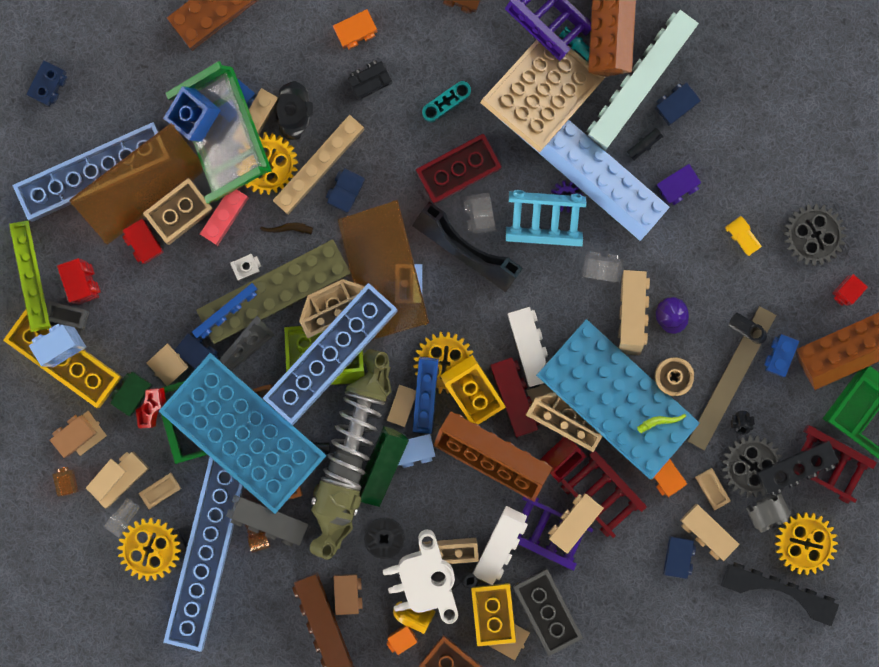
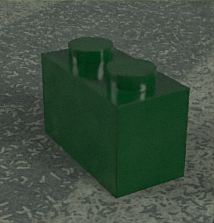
M135 372L127 373L121 381L123 385L120 390L116 389L110 397L112 399L110 404L128 416L133 415L135 409L144 399L145 391L153 386V384Z

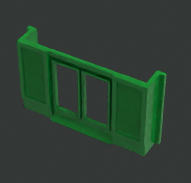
M871 366L857 371L822 418L878 459L879 445L877 446L861 433L879 411V372Z

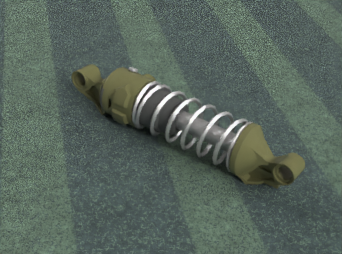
M374 349L367 350L363 355V361L368 372L357 381L346 386L345 394L349 396H345L343 399L345 402L353 405L354 410H342L339 413L342 417L351 421L349 425L339 424L335 426L339 432L346 434V439L331 440L333 445L341 449L327 454L330 460L328 467L323 469L326 473L325 477H321L319 484L315 486L313 492L314 497L311 501L313 505L311 511L319 523L322 535L311 542L310 552L326 560L334 556L336 551L340 549L342 540L352 531V520L357 514V509L361 503V497L359 496L361 491L359 490L362 487L359 485L361 475L365 474L361 467L363 461L369 460V457L358 452L359 446L371 447L374 445L371 441L362 437L363 431H378L376 427L366 423L367 417H381L379 412L370 409L371 403L384 405L387 396L392 392L388 378L391 368L389 367L388 355L385 352Z

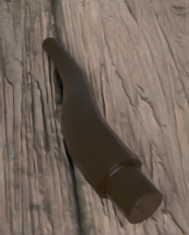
M293 222L274 228L260 227V230L271 233L297 231L311 235L313 227Z

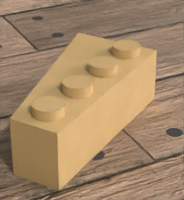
M624 270L622 274L620 300L622 305L620 306L619 316L621 323L618 338L621 339L618 348L627 355H640L643 346L647 345L648 333H644V328L648 326V315H645V308L649 307V296H646V289L649 290L650 278H646V271Z

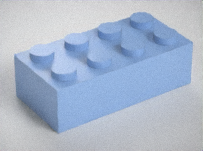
M59 324L49 329L50 333L47 335L41 334L32 339L33 343L29 345L39 364L45 367H55L86 348L75 327Z

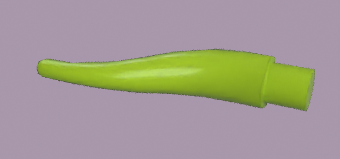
M686 414L672 418L664 416L652 417L644 421L637 429L640 433H643L658 424H670L680 421L686 417Z

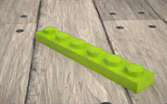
M29 221L10 223L9 227L30 331L50 329Z

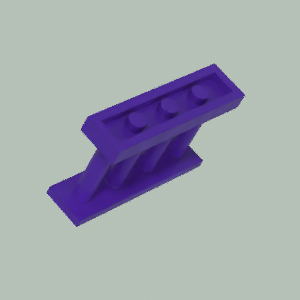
M510 0L505 7V10L559 61L570 51L568 44L580 32L586 36L591 31V21L583 16L568 0H548L535 13H532L526 7L531 0ZM554 6L562 14L549 26H546L540 18ZM568 19L575 28L561 40L554 31Z
M523 496L522 499L527 501L522 511V514L527 516L525 523L534 505L544 509V512L532 537H529L527 540L521 537L522 534L519 533L517 537L520 539L518 545L574 571L577 563L573 562L575 559L573 556L583 535L569 553H564L563 556L556 553L557 545L552 541L546 548L540 546V541L538 540L551 513L558 517H561L562 513L539 503V498H536L535 502ZM589 526L587 530L593 532V528Z

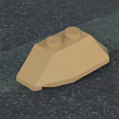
M341 279L308 295L299 320L306 337L310 338L326 330L365 286Z
M555 392L535 398L526 413V416L594 452L602 438L600 433Z

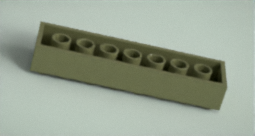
M332 239L196 311L203 323L251 283L257 287L258 291L255 292L257 294L255 298L249 302L245 300L240 304L242 308L235 314L229 313L226 316L227 320L220 326L215 325L210 329L212 332L209 336L213 344L216 345L245 330L256 316L263 321L307 298L308 295L350 276L351 272Z

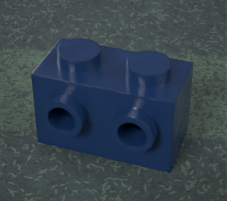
M43 60L26 95L50 107L51 103L55 104L59 96L57 91L60 86L63 87L67 81V76L65 75L67 73Z

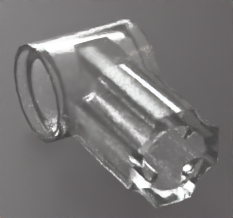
M126 498L117 512L113 513L105 523L104 528L120 538L123 535L122 532L128 528L129 522L141 507L131 499Z

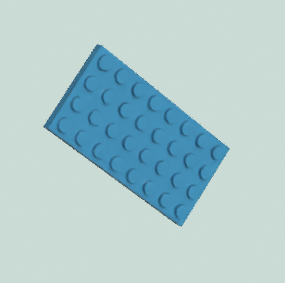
M587 319L536 375L650 480L655 477L700 424L670 395L663 393L653 379ZM686 414V417L680 421L670 424H658L643 433H640L637 429L639 425L652 417L664 416L672 418Z
M211 353L208 354L159 410L164 417L274 514L278 512L327 456Z

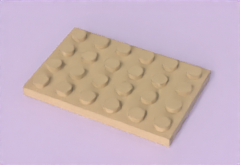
M536 40L480 103L540 153L605 77L588 73L589 63L571 48L567 55L559 61Z

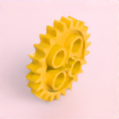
M264 132L263 138L260 136L259 138L263 148H267L265 154L275 176L268 180L267 175L272 173L268 172L263 174L260 179L256 178L245 184L246 188L251 186L253 192L258 189L261 195L264 190L270 195L271 189L277 193L278 187L283 189V184L289 183L288 178L294 177L292 171H297L298 169L293 165L297 164L298 161L293 159L297 154L296 152H291L294 147L292 145L288 146L289 142L287 139L282 141V136L279 135L276 138L274 133L268 137L266 132ZM243 143L245 150L239 149V152L243 153L250 149V144ZM254 155L235 165L240 169L237 171L238 176L249 172L252 165H257ZM278 156H284L282 162H275Z
M439 332V337L437 338L432 334V340L425 337L427 343H419L422 350H415L419 357L436 358L439 361H443L444 348L448 346L446 360L449 364L445 365L444 372L467 359L473 353V350H467L470 346L469 343L462 344L464 342L463 337L457 340V334L455 333L451 338L450 332H447L446 336ZM434 347L441 348V354L438 357L431 355V350ZM452 350L460 351L458 359L450 358ZM413 357L419 363V357ZM418 363L413 365V367L418 368ZM439 363L437 376L438 392L441 394L442 390L445 389L447 394H449V390L443 380L440 379L442 365Z
M804 512L803 517L796 513V519L790 516V523L785 522L783 523L785 528H778L782 532L781 535H775L780 539L779 542L774 543L780 546L776 550V553H782L779 560L785 559L784 566L791 564L790 570L794 571L797 568L798 574H801L802 570H804L806 575L809 574V570L816 574V568L823 571V564L830 565L827 561L828 558L835 559L831 552H837L833 548V545L838 544V542L833 541L837 534L830 533L834 527L827 528L829 521L826 520L822 523L823 517L819 516L815 519V513H812L810 518L807 512ZM801 526L804 533L802 536L797 537L795 529ZM820 531L822 539L816 542L813 535L815 532ZM790 538L806 541L808 538V542L822 545L823 548L818 549L806 546L805 549L804 545L791 542ZM797 545L799 553L792 556L790 549L792 546ZM812 550H816L818 553L815 560L809 559V553Z
M143 518L141 525L138 521H135V528L130 525L127 526L130 532H122L126 538L119 539L123 543V546L117 547V549L123 550V553L118 555V557H124L121 564L127 563L128 566L125 571L132 569L131 576L138 573L139 580L143 575L146 581H149L150 576L153 577L154 581L157 580V574L163 578L165 577L164 571L171 573L169 566L176 567L173 560H180L176 553L181 552V550L177 549L176 546L181 544V542H175L174 540L178 537V534H171L174 528L166 529L167 522L161 526V519L154 523L153 518H150L147 523L145 518ZM141 532H145L148 535V540L145 543L139 540ZM156 533L155 539L151 546V548L154 549V552L149 553L146 566H143L144 559L146 558L148 550H146L145 547L150 545L152 534ZM159 538L166 540V546L163 549L157 546ZM135 550L140 551L142 554L140 561L134 560L132 556ZM153 556H157L160 559L158 567H154L151 564Z

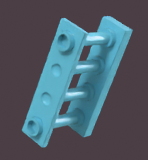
M522 190L509 191V202H514L513 225L506 227V241L567 246L583 245V232L578 231L580 207H586V197L580 194H572L570 196L526 193ZM522 203L533 204L532 227L522 228L520 226ZM541 204L553 205L551 228L549 230L539 228ZM560 206H572L570 230L560 231L558 229Z

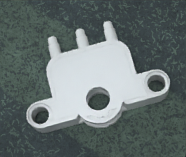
M423 530L418 536L421 551L405 555L400 559L398 565L383 570L384 575H392L399 572L402 581L401 584L388 588L390 594L405 591L407 602L394 606L395 612L411 608L413 611L420 613L438 608L442 621L452 624L458 618L457 606L451 589L455 581L452 566L442 559L434 532ZM429 536L433 540L429 544H424L422 539ZM443 572L445 578L440 582H436L431 578L433 573ZM451 609L454 611V614L446 616L444 612Z

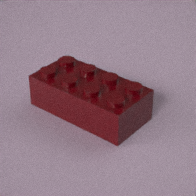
M483 133L417 168L416 173L432 203L435 205L501 170L502 167Z

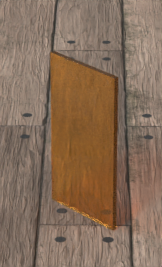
M170 123L69 201L102 238L103 242L108 245L124 233L122 230L145 217L143 213L186 179L189 178L192 181L203 173L204 170L198 156L176 130L175 125Z
M393 200L390 203L338 219L353 282L362 286H366L369 283L398 310L371 341L429 324L398 200Z

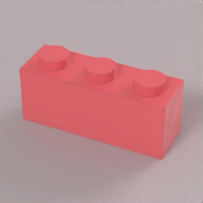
M237 189L224 196L200 235L218 246L249 197Z

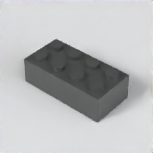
M547 568L512 585L548 656L583 639Z

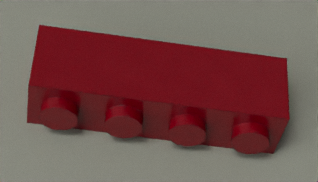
M511 357L491 364L490 367L503 403L506 406L515 436L519 437L538 430L537 426L540 423L526 416L532 405V400L530 396L526 397L524 389H527L524 378H519L518 371H520L518 361H513Z

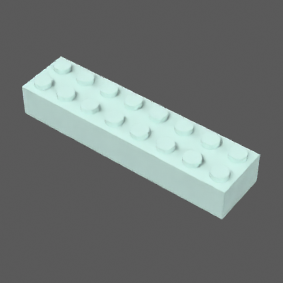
M679 10L677 14L673 12L665 24L668 26L666 30L662 28L654 39L656 43L654 45L651 43L643 54L645 58L643 60L639 59L634 65L632 76L628 74L620 85L622 87L621 91L616 90L610 98V106L605 105L597 116L600 118L599 121H593L587 129L588 137L604 151L612 143L699 24L683 11Z

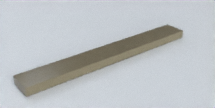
M759 306L751 321L761 325L768 332L776 315ZM761 330L754 331L753 338H759L762 334ZM745 336L742 337L698 420L700 424L691 433L687 442L702 450L706 449L761 344H755Z

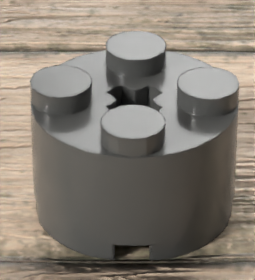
M781 492L777 494V497L776 495H769L756 501V506L751 507L750 504L746 507L755 529H759L760 533L770 529V526L774 523L780 525L787 522L791 514Z

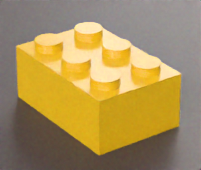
M473 355L440 375L445 386L469 422L479 425L506 408L501 397Z
M510 583L471 588L477 646L516 643Z

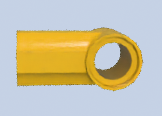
M739 216L725 227L726 231L732 234V239L738 242L747 256H750L762 247L742 216Z

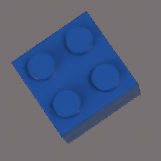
M182 86L163 119L188 140L202 142L221 109L197 89Z

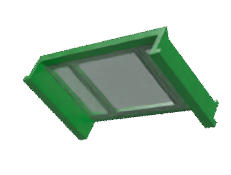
M218 61L166 92L168 100L174 101L182 86L195 88L221 109L203 141H193L211 189V193L204 196L207 204L219 201L220 198L259 176L272 172L233 67L224 66Z

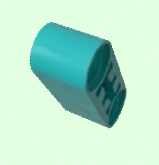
M460 81L426 104L422 110L424 120L430 123L435 122L467 100L471 94L470 85L467 82ZM461 86L468 90V93L464 96H460L457 93V89ZM451 92H453L455 98L450 101V106L447 104L441 107L442 112H440L438 106L443 104V98L450 99L452 97ZM429 108L435 109L436 116L433 118L427 117L425 114L426 110Z

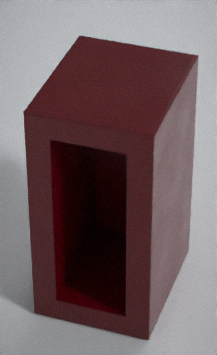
M563 437L540 460L553 467L550 474L559 483L587 456L572 440Z

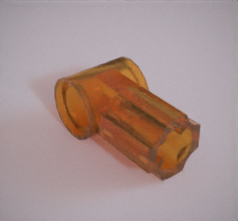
M245 524L248 533L247 539L252 553L271 547L270 542H268L265 536L266 532L259 530V533L248 530L249 526Z

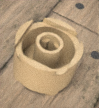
M676 357L668 358L660 362L656 367L654 381L663 393L670 396H680L688 392L692 387L694 371L686 360ZM671 372L673 374H678V376L676 377L677 381L670 380Z

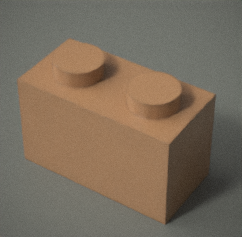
M77 415L73 416L67 421L69 425L64 429L60 427L52 433L54 437L50 441L63 458L71 455L97 434L84 415L79 417Z
M357 574L334 575L335 615L359 614V609H363L362 597L358 598V590H362V582Z

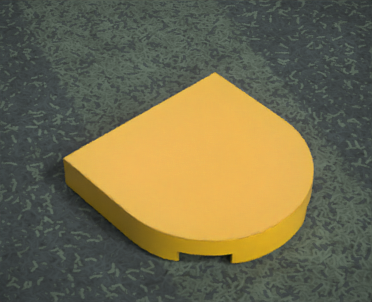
M411 608L398 612L393 610L394 617L400 623L425 634L435 614L434 610L420 613L413 611Z

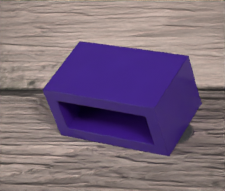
M690 164L656 184V188L667 205L672 203L674 206L683 200L681 196L687 192L691 195L699 190L698 185L701 184V181Z

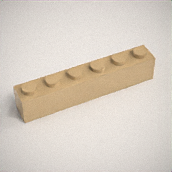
M349 115L274 198L273 202L289 215L364 131V127Z

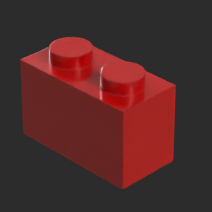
M144 219L122 230L125 234L122 236L128 246L132 245L135 250L132 254L137 262L141 261L143 264H146L164 253Z
M852 274L847 276L832 294L835 295L834 300L838 304L848 306L854 304L868 286Z

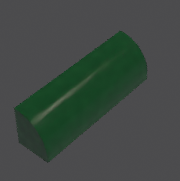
M383 426L364 470L365 474L362 475L359 481V485L362 487L359 490L361 491L359 495L361 502L380 507L409 442V439L402 433Z

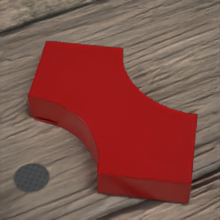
M152 388L145 391L143 405L135 409L138 428L156 427V418L159 410L166 403L164 388Z

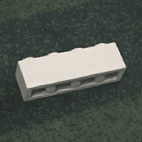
M530 307L510 312L507 315L528 386L532 387L542 384L544 382L536 375L547 364L545 358H548L546 347H542L540 340L543 339L540 328L536 329L534 323L537 321L535 310L531 311Z
M508 506L505 507L473 571L476 578L491 585L494 584L496 579L500 580L504 572L502 569L503 565H508L512 555L509 554L511 549L515 550L520 541L517 538L519 533L523 535L528 525L525 523L526 515Z

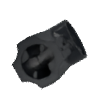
M737 312L732 316L728 327L750 339L755 344H762L766 341L767 332L761 325L754 323ZM761 330V336L753 338L754 331Z

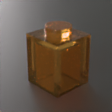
M68 467L57 469L56 474H52L58 497L79 492L74 469L69 470Z

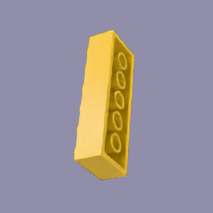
M25 309L3 341L94 407L101 408L122 379V376L84 349L55 367L41 366L29 345L33 343L32 339L38 335H47L50 332L49 329L31 332Z

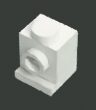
M252 254L230 263L238 281L260 272V261L257 256L253 257ZM244 263L250 264L248 270L243 269Z

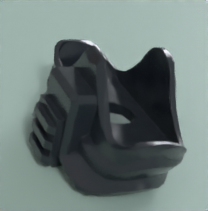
M296 81L289 82L280 88L275 113L279 124V131L288 140L300 139L301 134L308 126L309 117L313 116V103L309 102L308 91L305 86ZM291 104L296 107L295 114H286L285 107Z

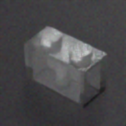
M490 193L467 196V201H464L465 213L469 212L470 220H467L468 231H472L473 235L496 232Z
M589 251V254H585L581 278L620 283L624 261L619 259L620 256L608 254V257L600 256L601 253Z

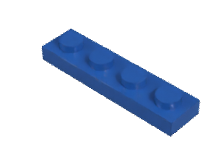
M251 283L193 330L194 336L198 339L200 337L203 339L212 332L210 329L213 326H220L227 320L226 316L229 313L235 314L242 308L240 304L245 300L249 302L257 296L255 292L258 291L257 287Z
M419 357L413 432L432 434L439 359Z

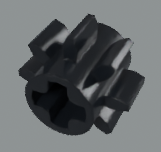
M738 411L735 415H732L731 429L736 428V433L744 435L753 430L755 420L754 416L750 417L749 412Z

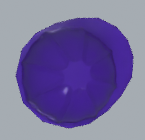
M668 297L659 302L655 311L659 325L668 333L675 334L683 331L689 319L686 304L676 297Z

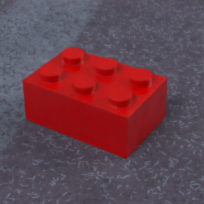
M77 258L57 265L69 303L79 305L99 298L98 293H101L98 282L93 280L92 275L95 272L92 264Z

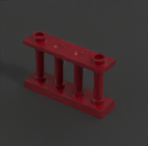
M806 425L803 432L807 434V440L801 451L812 447L813 443H816L817 440L821 442L828 440L833 450L841 452V458L827 483L818 479L817 476L810 480L840 495L839 500L847 504L850 501L856 503L857 499L851 497V494L864 470L868 468L874 469L877 462L814 427ZM818 458L814 466H818L820 464V458ZM852 458L858 462V467L845 491L842 492L835 488L834 485L847 461H850ZM800 463L796 464L793 468L795 474L802 472Z
M594 450V452L589 454L591 458L588 460L589 463L568 483L563 479L561 481L563 485L560 487L567 495L572 493L576 498L578 494L573 490V487L594 468L600 467L604 472L602 477L585 494L591 498L607 482L613 481L617 486L615 488L616 491L600 504L604 509L596 517V521L602 526L600 528L601 532L606 537L611 536L614 538L616 535L612 530L633 511L639 510L642 512L647 506ZM625 495L630 500L628 502L629 505L606 525L599 516L620 496L623 497Z

